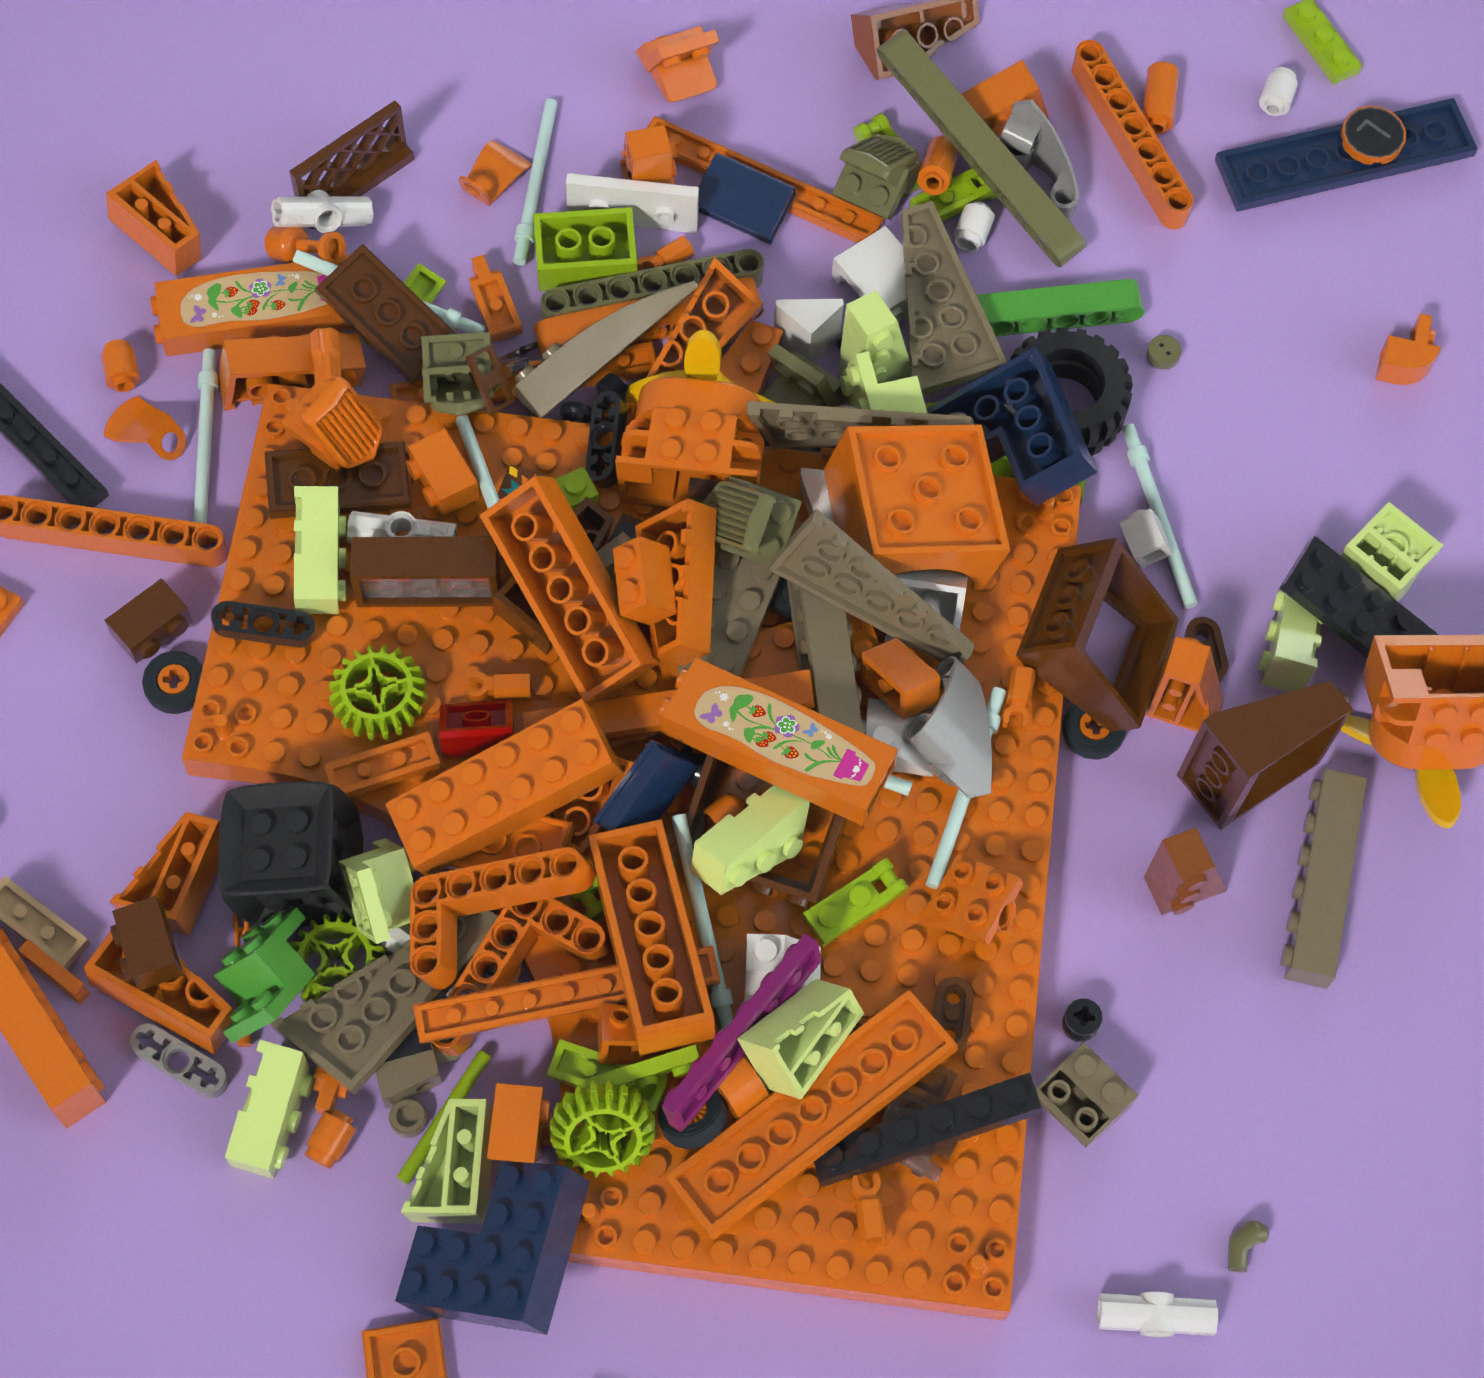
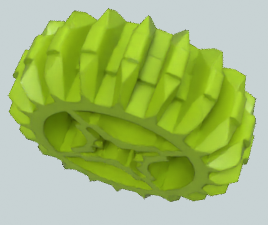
M385 644L381 647L380 652H375L374 648L369 645L367 647V654L364 655L355 649L353 653L355 660L351 661L343 658L342 666L344 669H334L335 681H330L329 690L333 693L329 696V702L334 707L333 714L335 718L342 719L341 724L344 729L347 730L353 727L354 735L357 737L363 734L364 731H367L368 739L371 741L375 738L376 733H381L383 739L387 741L389 738L388 731L394 730L395 733L401 736L403 733L401 725L405 724L413 727L415 724L413 716H421L423 709L420 704L427 702V695L423 692L426 690L427 684L426 680L421 678L423 675L421 667L414 666V659L410 655L403 658L402 651L399 648L389 654L388 647ZM381 672L392 673L401 679L398 680L397 677H386ZM368 674L363 682L355 684L359 679ZM376 682H378L381 690V703H378L375 695ZM401 701L395 708L388 711L390 705ZM359 705V708H371L376 714L363 712L354 706Z
M340 912L336 922H331L330 916L325 914L323 916L324 924L318 926L315 920L309 922L312 930L309 933L299 929L298 936L302 942L291 941V947L307 965L313 952L318 955L321 964L316 969V976L301 990L303 1002L311 998L314 1000L334 989V987H330L331 984L357 972L352 962L357 957L356 951L360 947L367 954L365 966L387 954L384 946L374 943L358 932L354 917L346 923L344 915ZM343 938L340 943L335 945L326 943V941ZM328 958L331 960L337 958L338 962L339 958H342L345 967L342 965L336 967V964L334 968L331 967Z
M610 1079L602 1086H598L592 1080L590 1088L585 1089L578 1084L575 1094L565 1092L562 1098L563 1102L556 1103L554 1115L550 1119V1141L553 1148H555L558 1159H565L568 1168L578 1166L581 1176L587 1171H593L596 1179L601 1172H608L613 1178L615 1170L620 1169L628 1173L630 1164L640 1166L642 1156L649 1155L651 1143H654L655 1117L650 1110L647 1099H641L638 1089L628 1092L625 1082L618 1087H613Z

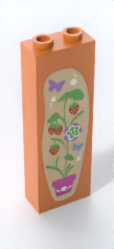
M345 255L343 261H345L350 255ZM295 262L154 282L156 296H150L153 316L159 317V324L154 325L157 345L163 344L167 357L203 352L207 348L214 350L222 349L224 340H231L236 337H244L246 339L265 338L271 335L291 337L310 334L317 328L331 327L338 332L354 329L315 293V288L327 276Z
M695 657L689 669L684 667L681 670L675 684L677 690L672 698L667 696L659 709L658 717L661 718V733L864 826L895 767L898 753L897 748Z

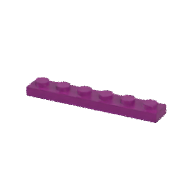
M804 934L796 944H792L786 950L783 960L773 972L765 975L761 981L760 988L750 1000H746L740 1005L736 1017L726 1029L723 1028L716 1034L713 1044L707 1052L692 1063L687 1076L678 1086L673 1087L668 1092L662 1108L670 1126L680 1132L685 1129L745 1056V1052L737 1038L794 996L822 962L817 940Z

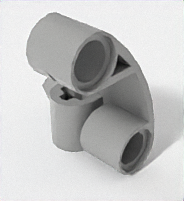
M1033 100L1015 101L1012 114L1004 127L1000 140L1026 171L1032 163L1053 180L1055 184L1049 198L1071 222L1075 215L1079 190L1064 145L1048 118Z
M949 656L935 668L940 675V688L944 691L938 704L931 714L924 713L913 719L904 731V738L930 762L928 764L930 771L946 784L957 787L968 798L991 794V734L979 680L955 656Z

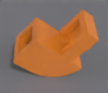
M1420 313L1411 330L1410 339L1388 335L1380 351L1375 380L1397 385H1410L1421 381L1427 376L1441 347L1433 345L1435 330H1431L1433 316Z
M713 1042L706 1045L700 1051L701 1057L707 1052ZM745 1057L740 1060L717 1088V1091L724 1100L727 1111L737 1121L770 1096L763 1082Z

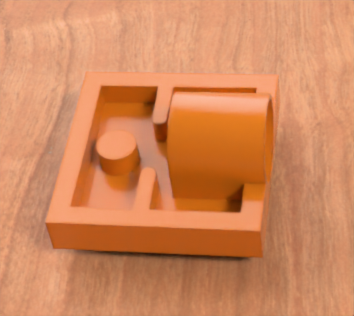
M957 854L922 913V917L926 923L988 946L996 931L1006 932L1013 924L1016 915L1014 900L1024 884L1019 876Z

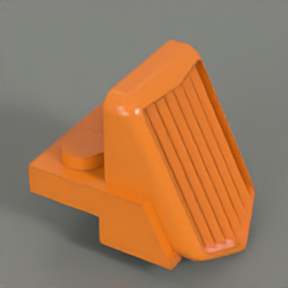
M698 26L669 36H659L653 41L644 43L635 51L646 71L652 75L664 98L670 103L710 92L717 86L707 57L711 54L710 49L719 42L715 29L704 33L702 27Z
M328 372L314 384L280 421L286 431L306 444L312 454L337 472L342 467L347 469L353 468L375 458L383 435L381 424L384 422L369 402L358 395L347 380L341 376L335 378Z

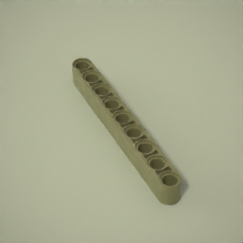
M905 29L898 31L876 49L883 64L1057 267H1062L1086 247L1081 234Z

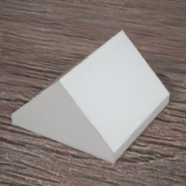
M843 299L776 300L774 327L783 330L782 347L790 353L794 350L813 363L817 361L836 343L837 336L840 334Z

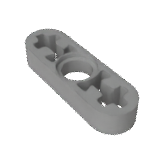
M142 1024L132 1031L129 1038L130 1047L134 1054L145 1063L204 1098H217L226 1091L228 1076L224 1068L216 1061L156 1025ZM154 1035L153 1039L156 1044L164 1049L161 1057L158 1051L152 1047L147 1046L142 1050L143 1046L140 1043V1039L142 1037L149 1039ZM176 1052H185L189 1055V1063L182 1070H172L169 1067V1059ZM199 1061L201 1063L198 1065V1068L204 1074L211 1076L216 1072L215 1076L219 1081L216 1085L209 1084L204 1088V1081L194 1073Z

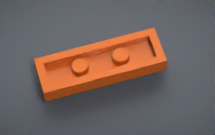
M427 731L324 764L329 783L339 787L350 798L440 769L441 765L430 732Z

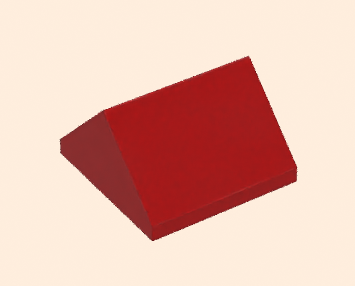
M513 700L440 705L439 741L443 758L475 756L515 734Z

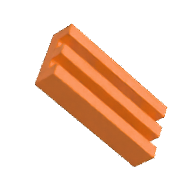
M29 939L18 949L28 964L81 1005L90 995L82 981Z

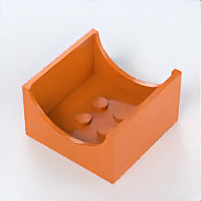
M982 425L847 426L824 468L834 524L894 575L917 570H952L971 577L972 591L982 590L1010 552Z

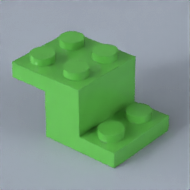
M297 907L284 915L280 911L276 912L263 923L262 927L259 923L252 926L241 937L244 943L240 947L238 945L233 947L221 958L224 965L214 974V977L240 1005L230 1014L229 1017L233 1021L223 1031V1034L231 1043L275 1021L315 975L286 941L306 919Z

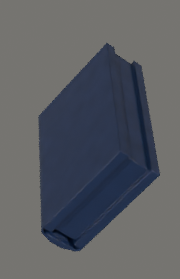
M716 152L699 185L698 212L771 245L796 197L797 188L783 182L782 179H776L736 161L735 158L731 159Z
M650 740L593 819V822L610 831L660 820L698 768V765L683 752Z

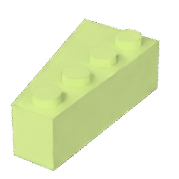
M876 290L846 304L838 367L839 378L855 354L869 351L878 384L911 377V363L898 321Z

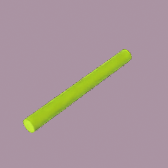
M482 1050L477 1052L397 1174L396 1178L406 1185L410 1184L427 1158L432 1146L430 1142L448 1100L466 1098L491 1060V1056Z

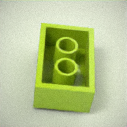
M632 207L533 214L539 291H547L556 287L637 271Z

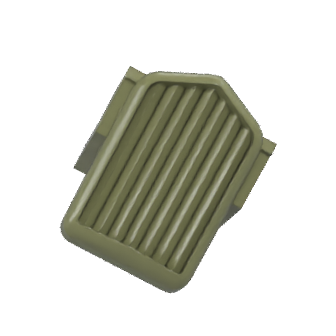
M875 134L861 140L842 151L839 159L846 164L832 194L891 221L904 192L909 193L921 168L922 163L916 161L918 153L901 137Z
M490 332L421 336L424 403H430L431 408L436 412L462 416L485 408L465 357L491 344ZM486 351L476 356L475 361L482 375L492 370L493 364ZM494 386L489 388L488 391L491 399H494Z
M776 343L767 353L774 364L772 370L777 377L761 396L776 403L838 407L849 402L848 396H844L842 393L839 379L794 350L790 353Z
M730 476L728 481L719 482L703 500L702 504L717 509L716 548L770 566L772 558L789 540L802 501Z

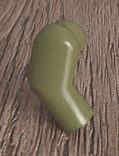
M1249 1220L1230 1235L1228 1246L1229 1271L1247 1272L1248 1250L1255 1244L1265 1243L1269 1238V1229L1265 1224L1258 1220Z

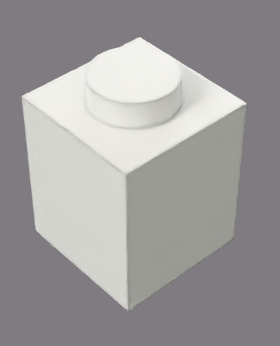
M1151 508L1135 511L1126 520L1119 523L1133 558L1142 568L1173 555L1161 522Z

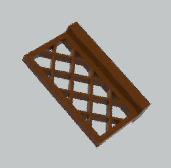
M394 100L291 169L289 173L294 196L306 197L309 193L316 190L325 191L329 196H362L414 161V152L406 144L401 106ZM389 119L385 127H382L384 122ZM376 135H379L374 145H371ZM363 136V138H362V140L360 141V143H359V144H356L357 141ZM353 153L349 161L346 163L345 161L348 158L349 154ZM336 155L333 162H330L331 158ZM311 171L307 179L303 180L302 177ZM323 171H327L322 180H319Z

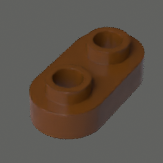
M1208 617L1194 618L1187 625L1184 637L1197 639L1196 635H1202L1206 638V641L1201 643L1211 647L1220 683L1224 679L1229 667L1220 627L1214 620Z
M948 977L941 981L937 987L932 1016L945 1030H951L955 1033L956 1039L954 1041L958 1046V1050L955 1053L965 1047L969 1039L974 994L971 985L966 980L960 977ZM956 994L960 1002L958 1004H951L946 996Z

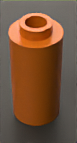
M1169 62L1153 63L1147 70L1143 114L1155 134H1163L1171 130L1174 125L1179 69Z
M937 136L929 142L918 174V185L927 194L939 195L948 189L959 156V152L945 136Z

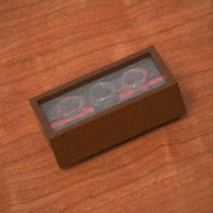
M491 536L351 537L350 579L357 607L493 606L494 595L500 590L498 548Z

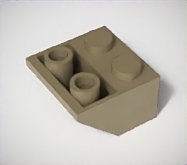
M1085 1042L1036 1087L1041 1105L1085 1148L1103 1135L1126 1113L1139 1096Z

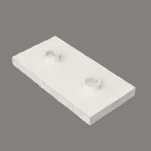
M567 173V211L632 207L634 227L697 234L699 187Z

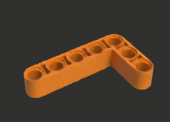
M563 847L430 874L419 878L413 884L410 893L411 971L435 990L448 988L454 982L457 975V917L586 891L594 882L595 870L593 866L576 849Z
M554 898L537 901L536 909L529 914L523 913V908L526 904L503 908L447 998L507 986L539 934L591 963H600L609 957L612 951L611 939L598 923ZM569 918L565 929L557 932L554 931V925L557 920ZM511 932L518 933L517 939L513 944L503 946V940L507 934ZM593 935L600 936V941L596 947L584 949V944L589 937ZM491 964H497L496 973L490 978H483L485 968ZM477 1033L455 1037L450 1043H443V1040L433 1041L432 1043L446 1055L459 1056L469 1048Z

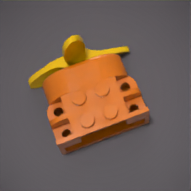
M699 330L690 337L684 357L685 370L668 371L636 381L628 387L625 401L637 404L635 419L627 425L622 435L621 456L616 455L615 460L620 502L672 507L689 498L702 503L719 482L728 481L730 476L761 487L763 486L765 473L764 439L759 429L747 415L748 401L776 402L734 384L719 371L722 358L721 347L716 336L710 331Z
M1374 635L1363 671V681L1373 711L1371 720L1349 715L1341 731L1365 744L1373 746L1387 761L1403 768L1413 769L1415 772L1416 790L1427 814L1440 827L1451 828L1455 825L1461 811V795L1454 769H1471L1484 764V635Z

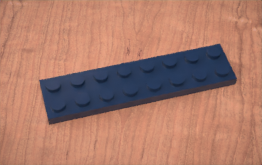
M1451 98L1393 112L1405 127L1406 142L1398 157L1387 164L1381 165L1382 162H1374L1373 165H1368L1353 159L1344 150L1342 145L1343 140L1340 135L1343 123L1217 152L1215 162L1236 212L1474 157L1478 148L1455 99Z

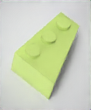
M294 486L296 520H294L295 610L304 611L308 614H339V601H346V580H339V569H346V548H340V537L347 536V517L340 516L338 487Z
M1277 590L1272 605V610L1277 611L1276 620H1270L1265 635V640L1270 641L1269 650H1263L1258 670L1263 671L1262 685L1291 692L1305 688L1317 668L1318 659L1314 657L1316 648L1321 645L1322 636L1319 634L1323 623L1286 593Z
M775 785L761 796L753 793L746 799V803L749 806L736 817L728 814L695 841L690 871L722 895L735 887L742 886L753 877L768 872L772 867L786 859L794 858L803 846L802 838L810 805L809 801Z
M815 979L739 1036L737 1040L766 1089L801 1100L864 1015V1012L850 988Z
M259 1039L256 1051L261 1052L263 1056L256 1076L249 1074L246 1087L251 1089L243 1110H238L225 1159L231 1167L274 1179L277 1169L282 1170L286 1163L289 1148L285 1146L290 1133L295 1134L298 1130L302 1117V1112L298 1110L303 1097L308 1098L310 1096L314 1079L311 1075V1068L302 1051Z
M487 1099L448 1100L430 1142L432 1145L423 1167H420L415 1177L417 1181L409 1200L405 1201L401 1213L412 1223H484L489 1203L492 1160L487 1159L493 1106Z

